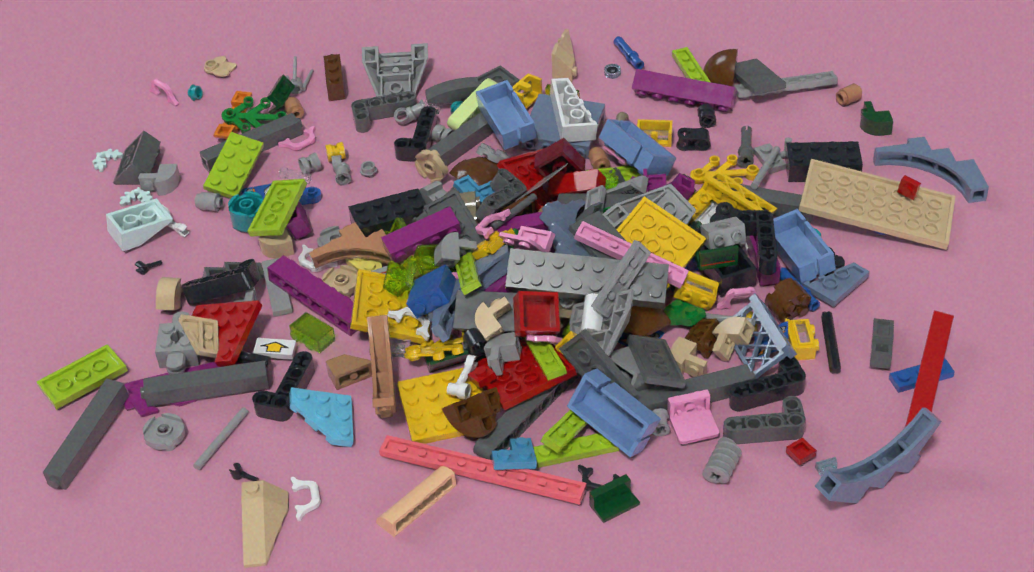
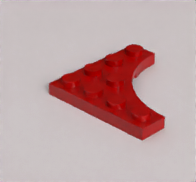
M543 149L500 160L497 167L508 170L526 186V193L543 179V176L534 168L535 154ZM542 185L529 193H534L537 196V200H535L536 212L548 202H552L546 190H543Z
M259 300L196 305L191 316L218 320L219 348L214 361L218 367L235 365L263 306Z

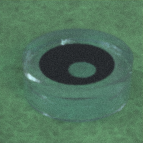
M608 64L604 67V75L611 79L617 78L621 75V67L617 64Z

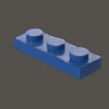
M945 358L939 381L954 377L955 371ZM920 365L889 374V380L898 393L915 388Z

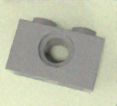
M737 217L700 225L701 235L706 238L704 245L708 249L722 248L746 242L745 224Z

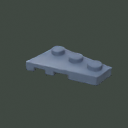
M853 262L834 270L833 274L819 276L816 281L811 283L809 281L804 282L803 286L809 288L812 295L834 307L869 277L870 271Z

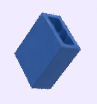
M445 264L414 280L406 304L416 318L450 302L456 278L448 266Z

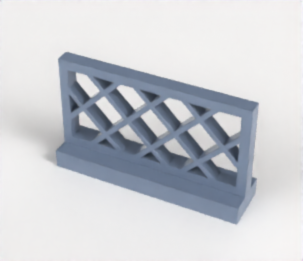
M754 293L749 297L751 303L734 316L746 317V314L752 310L754 311L752 318L755 319V324H762L760 331L753 332L752 335L758 336L756 344H735L734 348L742 362L747 364L757 379L786 356L791 359L797 353L765 303ZM763 337H770L767 345H761ZM747 349H754L751 357H745ZM759 349H766L764 357H757ZM771 350L779 351L776 356L769 358ZM755 362H762L761 367L754 371Z

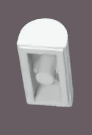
M592 293L585 296L580 332L585 328L589 333L601 331L603 316L591 307L598 294Z

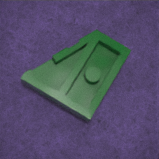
M679 299L674 300L663 309L671 320L670 325L693 326L706 317L704 309Z

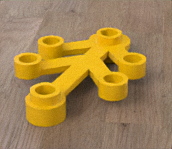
M734 154L728 155L727 161L717 169L729 178L732 176H745L750 181L755 179L760 170L754 164L749 165L746 169L728 170L737 164L738 157ZM715 155L711 156L709 163L702 169L697 168L690 172V178L695 180V184L704 183L706 177L714 172L710 170L720 165V158ZM739 177L731 178L732 180L736 181L737 183L743 184V179H742V178H739Z
M462 331V337L453 339V336L450 335V339L442 342L441 339L435 343L434 340H429L428 343L423 342L421 345L409 346L405 348L406 353H404V357L410 361L419 360L421 356H433V360H441L445 358L444 351L452 350L453 355L461 354L464 352L463 345L458 343L463 342V335L466 331Z

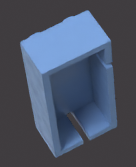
M508 80L476 91L478 107L504 150L519 145L520 141L524 143L537 138L535 123Z
M607 119L599 136L604 141L605 146L615 150L616 155L626 159L627 164L637 168L641 175H643V169L647 168V175L666 174L668 176L676 160L673 154L631 121Z
M798 209L773 219L777 254L801 284L817 278V274L821 276L836 270L834 253Z
M599 369L585 373L567 407L629 457L642 452L651 437L649 435L654 432L661 418L615 382L610 384L611 379Z

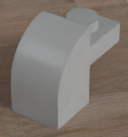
M160 164L157 173L139 174L141 190L157 191L158 196L173 192L178 187L180 181L177 164Z
M434 181L419 190L426 205L447 193L440 181Z
M458 232L447 234L435 248V266L441 267L446 264L448 268H453L460 261V255H465L469 252L473 253L477 249L476 241H469L466 238L459 239Z
M515 332L497 335L484 346L488 366L492 368L496 376L503 374L504 362L520 360L522 347L519 337H515Z

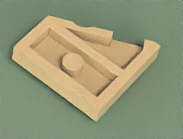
M181 314L179 322L196 354L216 358L218 353V320Z

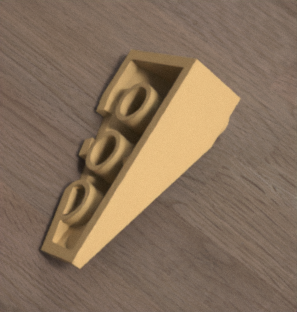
M565 29L561 34V38L558 39V43H555L551 54L552 79L569 78L572 83L574 76H577L578 67L575 66L569 29Z
M264 480L242 482L241 504L244 568L267 566L275 546L274 541L278 532L280 533L283 519L289 511L288 491Z

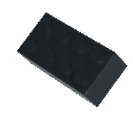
M858 141L786 143L785 163L788 182H805L811 159L862 172L863 162Z
M417 188L348 206L351 224L356 222L364 236L368 237L373 232L381 229L387 235L411 224L414 217L417 218L423 213L426 204Z
M701 227L694 229L699 234H701ZM735 244L738 245L737 265L703 270L709 279L719 282L717 291L721 296L726 295L733 288H747L756 285L757 268L739 244ZM703 245V246L699 249V251L709 250V249H708L705 245Z

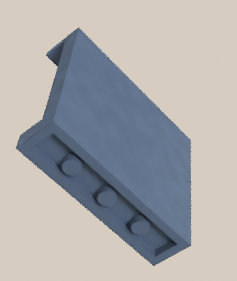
M539 94L530 114L535 123L537 138L522 143L523 149L540 150L560 140L550 95ZM583 100L586 110H589L591 118L599 126L600 121H604L606 117L605 104ZM593 140L569 142L584 159H589L588 155Z

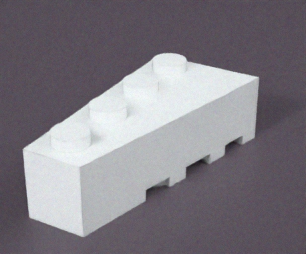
M569 78L551 79L550 97L560 139L565 138L568 142L596 140L598 124L596 121H593L591 113L584 107L583 100L579 99L577 91Z

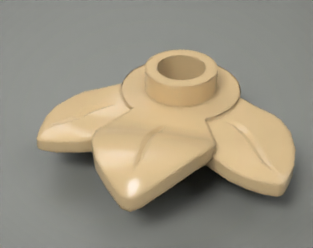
M219 56L207 60L204 65V71L215 76L224 77L228 76L229 72L233 71L237 64L226 62V56Z

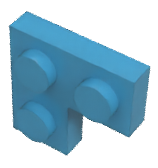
M469 175L454 181L453 187L460 193L475 191L476 196H480L481 203L487 196L495 192L490 186L491 181L478 186Z
M519 437L510 439V450L492 451L491 459L494 470L536 469L537 460L531 438Z

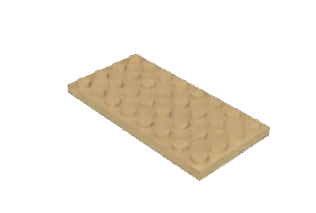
M811 159L799 211L947 250L956 196L920 187L917 197L911 200L897 193L900 181Z

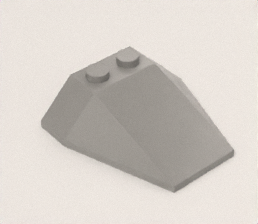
M428 43L411 44V52L379 53L378 46L362 47V63L376 97L406 91L417 92L428 61Z
M668 184L616 203L604 212L603 216L617 230L644 196L686 225L696 212V209L672 184Z
M632 289L616 293L613 311L608 318L603 317L601 331L590 333L608 356L611 355L629 322L634 290ZM584 302L573 305L570 331L579 334L581 330Z

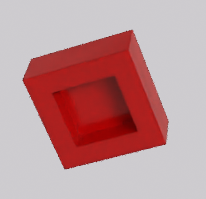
M904 175L897 193L914 200L917 197L921 183Z
M485 364L468 374L469 380L480 389L497 379L495 372Z
M803 437L786 447V453L799 466L815 457L817 452Z

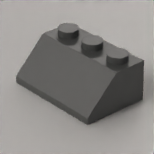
M143 131L124 150L113 183L116 185H140V173H153L151 170L157 162L155 158L160 153L159 146L161 141Z

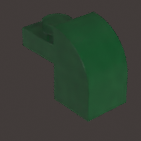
M864 101V107L861 109L860 128L865 133L874 136L892 135L894 121L890 111L875 112L872 102Z

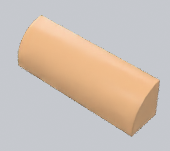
M445 466L439 467L376 519V524L395 537L456 486L455 472Z

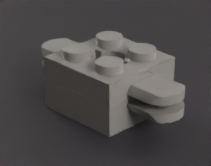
M187 312L175 313L172 323L159 324L155 354L159 368H166L169 375L184 373L185 367L198 366L200 362V355H197L179 322L180 315H189Z

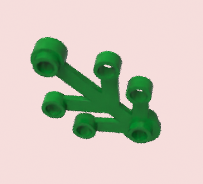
M250 96L245 97L243 103L236 108H227L221 114L222 120L225 123L235 124L242 134L251 130L250 124L254 128L264 125L260 124L257 120L274 121L287 115L283 111H279L277 114H259V112L271 106V101L267 97H263L260 100V104L247 113H241L246 108L253 107L254 100ZM241 120H246L250 124L243 123Z

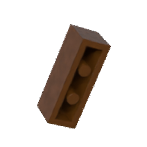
M340 54L323 56L329 101L345 100Z

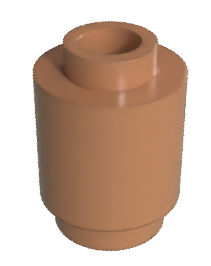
M855 83L839 89L836 93V100L840 105H848L862 97V89Z
M289 97L284 103L287 115L293 113L296 118H302L304 109L300 101L295 97Z
M593 147L589 151L588 158L593 169L609 168L610 161L602 148Z

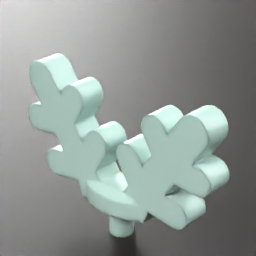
M108 149L104 152H97L96 159L92 161L94 169H99V172H103L104 168L107 167L106 159L109 161L110 158H113L116 161L117 158H122L123 153L119 152L118 149L115 151Z
M137 187V189L131 192L126 191L124 193L125 196L120 197L121 207H124L126 204L131 205V200L136 201V196L141 203L153 200L150 191H144Z

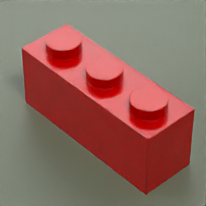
M598 169L574 171L567 174L559 173L550 178L547 195L555 202L559 194H587V191L603 185L605 187L606 177Z

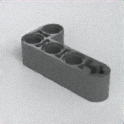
M406 91L352 102L351 108L356 131L366 133L371 129L370 121L394 117V112L398 108L416 105V93Z
M499 169L490 183L491 188L495 192L483 200L476 211V217L482 221L486 216L500 213L502 209L516 202L525 193L526 186L508 170Z
M788 396L783 400L782 413L728 417L724 421L723 437L730 438L736 445L800 439L804 435L806 421L802 402L798 397Z

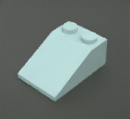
M156 198L106 214L107 231L121 250L126 251L142 245L172 222L173 218Z

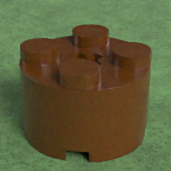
M792 278L784 279L773 287L775 291L772 294L769 292L765 298V305L782 323L785 322V318L793 320L797 316H805L809 311L807 307L811 301V296L797 280Z

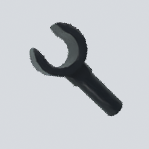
M159 260L147 264L137 261L135 266L138 269L135 271L145 275L150 268L162 265V261Z
M240 463L233 464L235 470L229 469L232 478L235 480L241 478L251 481L259 480L258 477L244 472Z

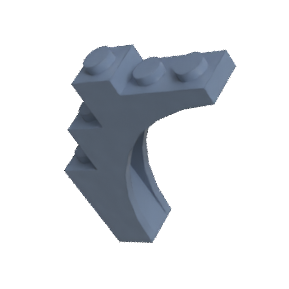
M925 137L907 139V144L876 147L874 149L873 163L875 166L895 165L917 168L946 180L964 196L968 203L982 202L987 199L989 186L975 160L956 161L949 148L931 150Z
M582 198L576 201L572 200L568 204H561L558 200L552 203L548 202L542 208L543 212L539 218L549 227L548 230L555 234L553 244L556 246L555 253L592 257L568 230L569 226L576 222V217L585 206L586 202Z
M504 245L491 255L490 253L488 256L476 261L482 286L473 291H484L492 283L507 274L511 248L509 245ZM459 279L455 282L450 302L426 314L432 323L431 330L434 336L439 337L442 342L450 339L453 329L457 290H461Z
M922 407L914 419L887 445L858 463L839 469H827L815 487L829 501L858 503L869 487L884 488L895 471L909 473L921 457L918 453L942 421L927 408Z

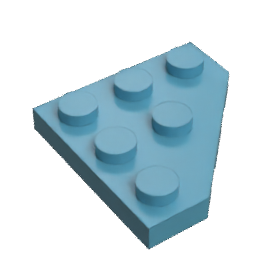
M291 387L289 394L290 409L295 413L299 412L309 426L315 431L319 430L326 436L325 440L331 445L352 447L354 441L352 400L350 395Z

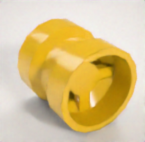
M338 142L336 145H325L328 162H332V156L341 155L342 159H346L343 142Z

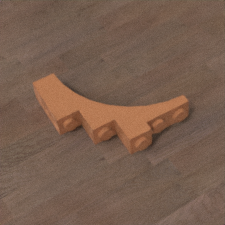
M356 222L346 225L343 229L339 230V238L333 239L324 246L318 247L309 253L315 269L330 262L354 258L372 259L388 265L393 264L383 247L381 237L386 235L383 229L365 237ZM421 253L410 256L402 262H397L399 270L412 281L432 271Z
M388 316L367 317L373 383V408H375L376 415L380 414L381 418L393 417V413L397 412Z

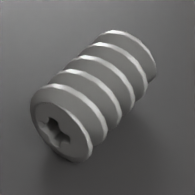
M726 437L718 440V444L715 446L702 473L707 481L723 484L729 481L739 458L742 456L741 449L733 440Z

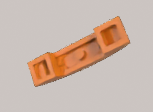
M236 91L231 100V108L234 109L242 104L245 97H252V92ZM224 122L217 126L213 136L215 138L227 139L231 132L237 134L240 129L235 124Z

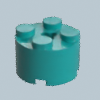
M252 191L244 192L245 195L241 196L237 194L228 202L232 226L236 230L248 231L263 201L261 194Z

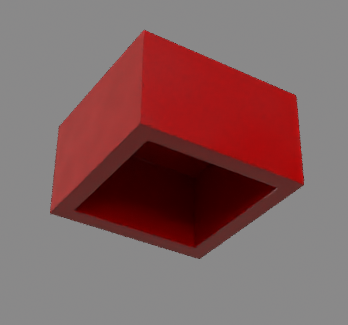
M518 291L513 297L515 337H527V335L556 336L560 332L558 292Z

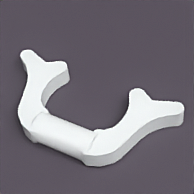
M302 245L303 251L298 257L301 266L310 269L312 272H319L329 267H338V262L335 261L315 269L312 262L306 259L310 256L309 253L313 249Z
M409 307L399 311L388 312L387 316L394 318L398 323H400L401 318L405 315L412 316L420 321L423 326L417 328L416 334L421 335L426 341L429 340L428 327L430 321L427 316L423 315L416 318Z
M291 477L293 492L301 489H309L311 492L310 503L295 506L297 521H301L305 514L319 507L321 503L319 488L314 481H302Z

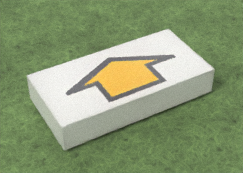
M257 338L253 353L270 356L271 358L293 360L297 345L296 340Z

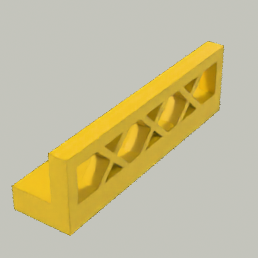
M718 170L706 177L702 186L712 197V200L718 204L728 202L735 209L742 211L763 210L762 208L769 210L772 214L777 211L775 206Z

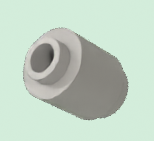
M201 192L195 197V206L200 210L219 211L223 206V198L219 193Z

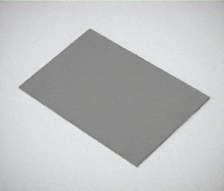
M566 165L543 178L516 201L543 185Z

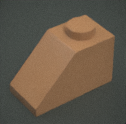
M343 354L326 361L328 376L336 390L372 377L371 360Z

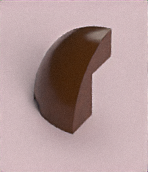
M738 49L722 50L708 59L703 71L711 83L734 87Z
M480 156L468 160L465 159L455 165L449 174L457 179L469 175L478 186H481L493 180L498 172V163L488 160L487 157Z
M497 387L442 408L444 415L450 424L464 435L482 437L489 434L497 425L495 421L496 414L500 412L501 408Z

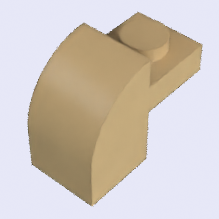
M287 229L284 230L282 235L260 236L258 238L261 252L266 257L276 259L283 255L286 257L294 255L292 240Z
M162 277L159 280L156 290V309H180L181 293H183L181 278Z
M505 296L502 299L494 300L489 308L483 302L476 310L475 323L486 342L504 333L502 326L496 319L512 309Z
M730 317L723 320L713 331L717 340L712 351L721 361H729L735 344L749 345L755 327L746 317Z
M678 337L671 347V352L682 375L687 373L697 377L707 374V361L696 357L697 343Z

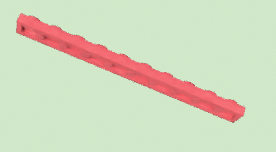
M389 435L386 436L379 450L380 456L436 470L441 466H445L454 471L456 475L579 505L587 489V483L530 469L494 470L492 460Z

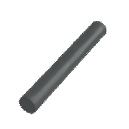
M532 193L510 210L511 214L506 217L505 221L496 220L490 226L493 230L498 229L537 200V196Z

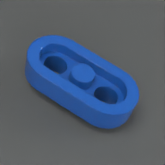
M306 187L299 200L300 204L318 203L322 199L321 190L317 187Z

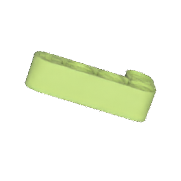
M490 78L484 80L448 118L447 126L456 130L479 114L481 110L478 107L476 91L498 83Z

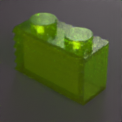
M307 311L289 325L291 338L296 340V342H302L311 351L315 350L321 353L332 342H335L334 328L310 315Z

